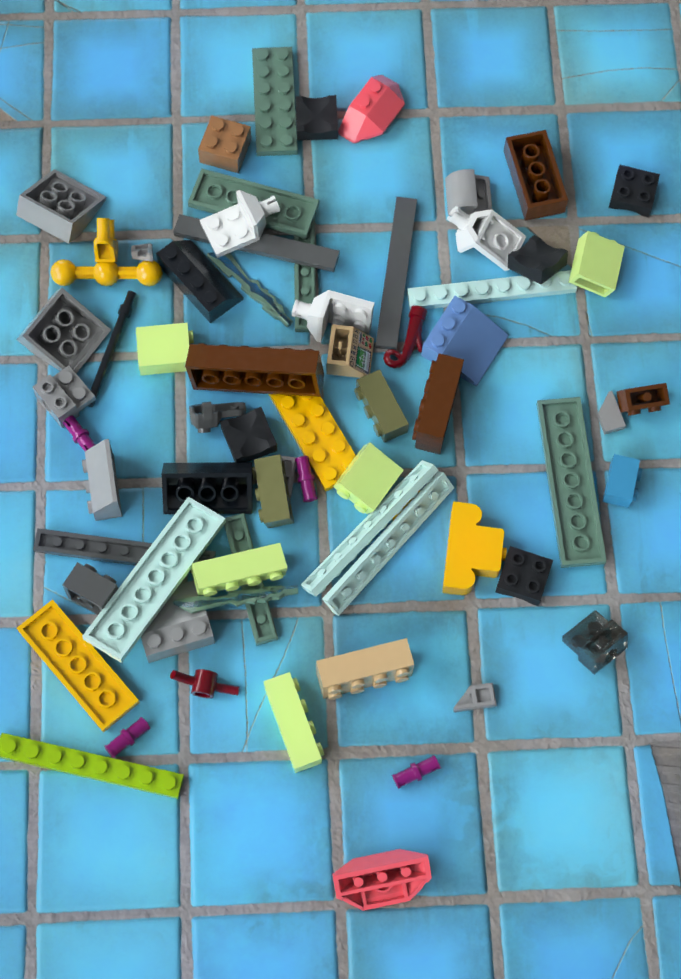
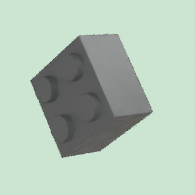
M77 562L62 586L70 600L99 615L118 590L116 581L108 575H104V577L96 573L97 570L89 564L85 563V565Z

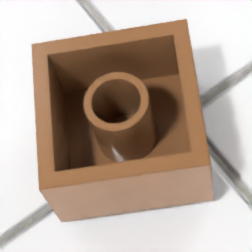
M211 116L198 148L200 163L239 173L251 142V126Z

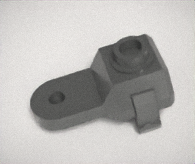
M202 402V404H194L189 406L190 421L198 429V433L211 432L212 427L218 426L221 418L246 414V406L244 402L221 404Z

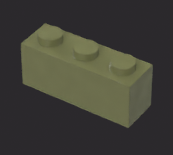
M377 370L356 379L355 395L359 401H363L365 405L364 412L367 418H372L376 435L378 437L381 436L383 441L387 442L407 433L409 423L382 372Z
M280 454L254 459L255 467H252V475L258 483V488H255L257 501L261 502L262 509L258 510L261 523L264 522L267 528L293 524L294 519L284 459Z

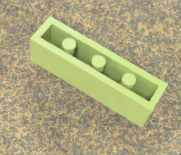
M277 543L192 563L191 572L197 595L208 597L215 595L217 591L225 589L226 591H234L239 586L246 584L248 586H255L263 580H279L286 575L288 567L281 544Z
M290 672L263 681L268 700L295 773L322 764L321 756H324V751L321 743L315 742L313 735L316 734V730L312 720L308 721L305 715L308 712L305 700H300L297 692L301 690L297 678L292 679Z

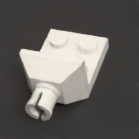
M238 190L236 191L238 204L200 220V224L217 258L260 240L266 226V217L280 212L279 205L275 201L276 198L274 196L259 202L256 196Z
M456 206L447 217V220L458 228L456 232L458 252L462 253L474 247L504 271L510 270L508 269V254L521 248L526 235L492 209L468 215Z
M328 290L315 297L312 304L295 300L292 316L307 320V328L315 340L321 343L328 323L352 326L369 334L372 326L374 302Z

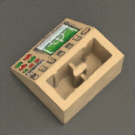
M332 324L327 357V374L356 378L370 374L374 338L355 327Z

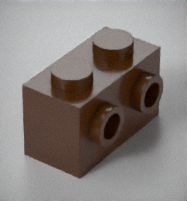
M667 383L616 391L620 412H627L628 416L641 414V409L647 408L648 412L661 411V406L670 404Z

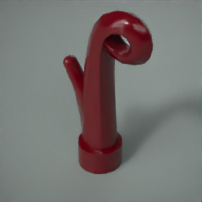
M416 305L411 307L402 354L394 349L387 350L383 357L387 366L398 368L406 364L415 345H417L418 351L422 352V326L428 312L425 308ZM394 355L398 360H391L390 356Z

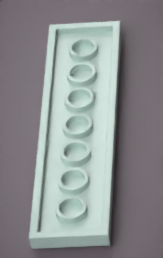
M188 497L83 634V640L122 663L189 573L192 563L198 561L226 523V518Z

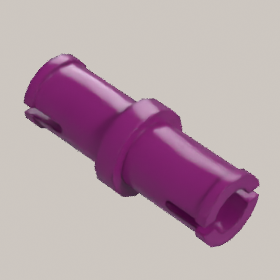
M71 415L65 419L66 421H63V425L73 436V441L79 444L84 452L96 445L90 438L88 430L83 429L75 416Z
M309 456L298 457L295 459L299 475L297 480L301 484L304 502L315 501L318 497L315 491V476L311 472Z
M140 717L126 730L122 729L120 735L104 747L110 756L115 758L127 746L134 745V741L151 728L145 719Z
M435 755L417 764L415 762L410 764L411 767L395 775L393 774L392 777L397 788L400 789V787L415 780H422L423 776L441 768Z

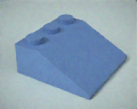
M454 296L425 340L421 356L431 362L432 360L437 361L438 353L464 359L460 378L477 386L508 338V334L474 305Z

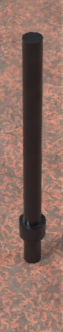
M128 291L124 303L119 307L118 319L90 390L95 395V398H97L126 319L131 315V306L136 296V293L133 291ZM95 401L89 404L88 407H93Z

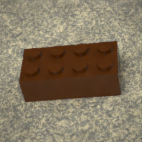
M546 130L506 137L504 154L525 221L565 213L568 197Z
M438 353L437 361L432 360L429 378L426 381L424 396L419 407L418 419L416 418L412 440L416 441V449L440 455L464 359Z

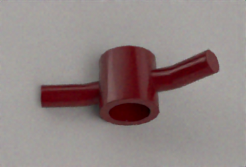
M197 669L194 676L173 670L170 674L171 679L192 685L191 694L194 696L213 698L215 691L237 696L239 694V686L218 683V674L210 670Z

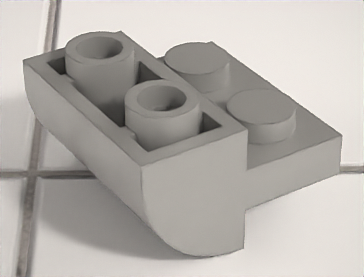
M463 169L455 171L445 178L448 215L456 206L468 215L492 209L489 177L475 175L473 169Z

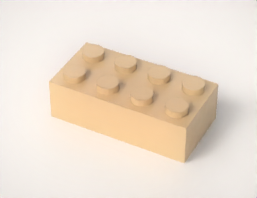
M407 638L316 661V674L323 699L329 698V700L342 697V694L348 692L358 694L363 692L364 688L371 686L375 689L381 688L391 681H396V683L407 681L412 676L414 661Z

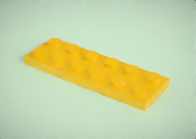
M268 394L303 455L309 456L310 467L325 492L333 489L334 484L356 455L323 399L316 396Z
M53 599L16 628L103 733L140 703L90 643L83 640V634Z

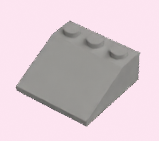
M54 169L19 195L16 215L69 244L83 232L106 201V196Z
M60 288L52 295L16 340L57 370L61 371L69 365L77 373L111 329L66 290Z
M194 580L178 586L141 636L149 663L215 644L206 610L192 614L180 608V606H204L203 602L173 604V600L198 596Z

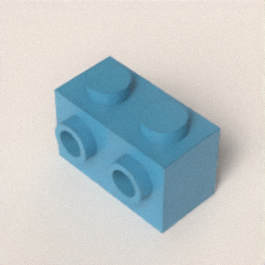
M617 454L613 455L602 502L629 508L631 502L636 501L638 488H635L636 481H640L642 468H639V459Z

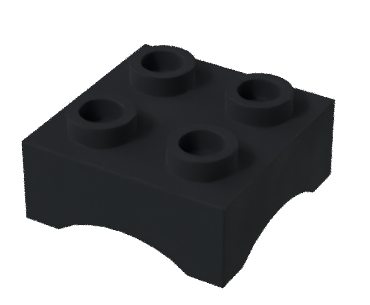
M336 95L322 98L296 96L297 140L338 139Z
M619 165L608 208L630 210L641 216L649 217L660 174Z
M533 235L521 249L508 254V269L534 282L543 284L567 265L568 251L563 248H553L547 245L540 237Z
M262 407L256 408L242 416L220 421L222 432L235 462H249L277 451L276 440L269 428Z
M510 546L495 592L513 596L539 606L553 560Z

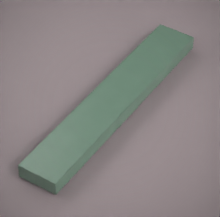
M315 218L307 239L294 235L295 241L315 245ZM294 263L295 300L312 304L313 299L316 297V269ZM295 317V332H310L307 328V320Z
M245 514L226 517L224 527L231 553L254 549ZM261 581L260 584L255 586H248L246 584L240 587L241 590L262 589L264 584ZM243 596V599H244V600H245V599H249V598H254V597H245V596ZM245 603L256 646L278 640L269 603H256L255 605Z

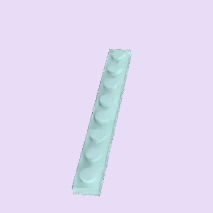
M571 270L557 272L543 284L534 282L525 276L407 288V296L410 309L414 305L425 309L448 307L454 296L470 304L576 293L577 286L568 282Z
M422 460L386 496L377 508L301 584L302 588L315 597L322 593L326 586L341 574L348 563L353 561L357 554L365 546L369 545L373 538L388 525V522L402 511L403 507L418 494V491L432 480L433 476L438 472L435 465Z
M438 471L433 476L432 480L423 487L322 598L334 614L339 616L454 489V486L444 472Z

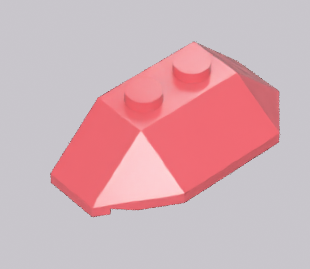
M383 75L371 77L349 105L338 130V135L354 144L361 140L383 135L405 106L399 84Z
M403 849L353 858L332 874L336 898L362 911L411 901L426 882L428 883L432 879L428 854Z

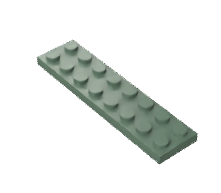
M581 398L537 400L536 406L561 568L606 564L607 560Z

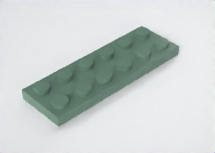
M292 47L252 48L257 156L297 155Z
M201 168L189 198L188 207L213 214L238 204L236 195L238 190L256 196L259 202L274 196L276 198L275 201L279 205L280 212L266 217L265 228L307 239L320 204L319 199Z

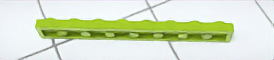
M1 733L0 758L175 799H178L184 774Z

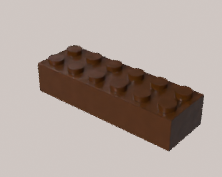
M203 343L190 344L185 364L193 390L321 397L324 370L320 352L313 349L295 350L291 348L238 347L224 344L219 346Z

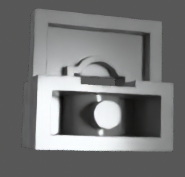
M69 365L53 377L48 375L32 387L36 398L61 428L65 427L63 421H66L67 417L73 415L77 418L80 416L79 412L96 400L95 395Z

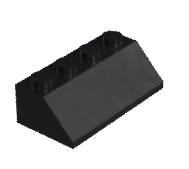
M192 240L172 241L156 253L157 261L162 270L210 323L243 300V296Z
M252 462L163 463L161 473L163 514H175L188 497L218 514H252Z

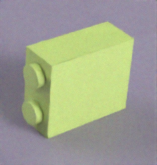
M587 231L578 239L568 282L606 298L616 289L625 246L618 244L614 240L604 238L596 232Z
M188 323L136 327L140 375L187 371L185 364L189 345L194 343L193 330H188Z
M369 442L360 449L333 487L337 490L339 496L355 504L354 507L359 512L369 514L377 508L404 470Z

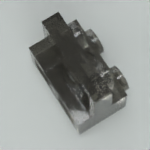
M595 610L564 634L562 641L578 655V660L595 675L628 648V633L612 619L608 621Z

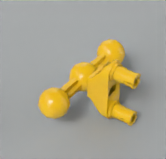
M97 218V238L94 240L95 262H97L95 266H75L70 260L61 259L52 265L50 272L53 281L60 286H69L76 279H95L102 286H111L118 279H138L144 286H154L159 283L163 274L161 266L155 260L142 261L138 266H118L115 263L118 258V241L115 239L114 220H110V218Z

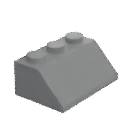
M105 439L85 451L86 459L82 460L83 471L88 473L89 479L85 480L86 493L91 494V500L87 501L89 514L94 515L96 521L122 517L114 455L109 439Z

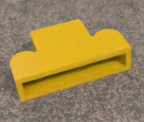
M453 501L442 593L454 595L469 594L473 589L475 576L497 578L501 569V561L506 559L507 548L503 547L504 530L479 526L482 511L475 504Z

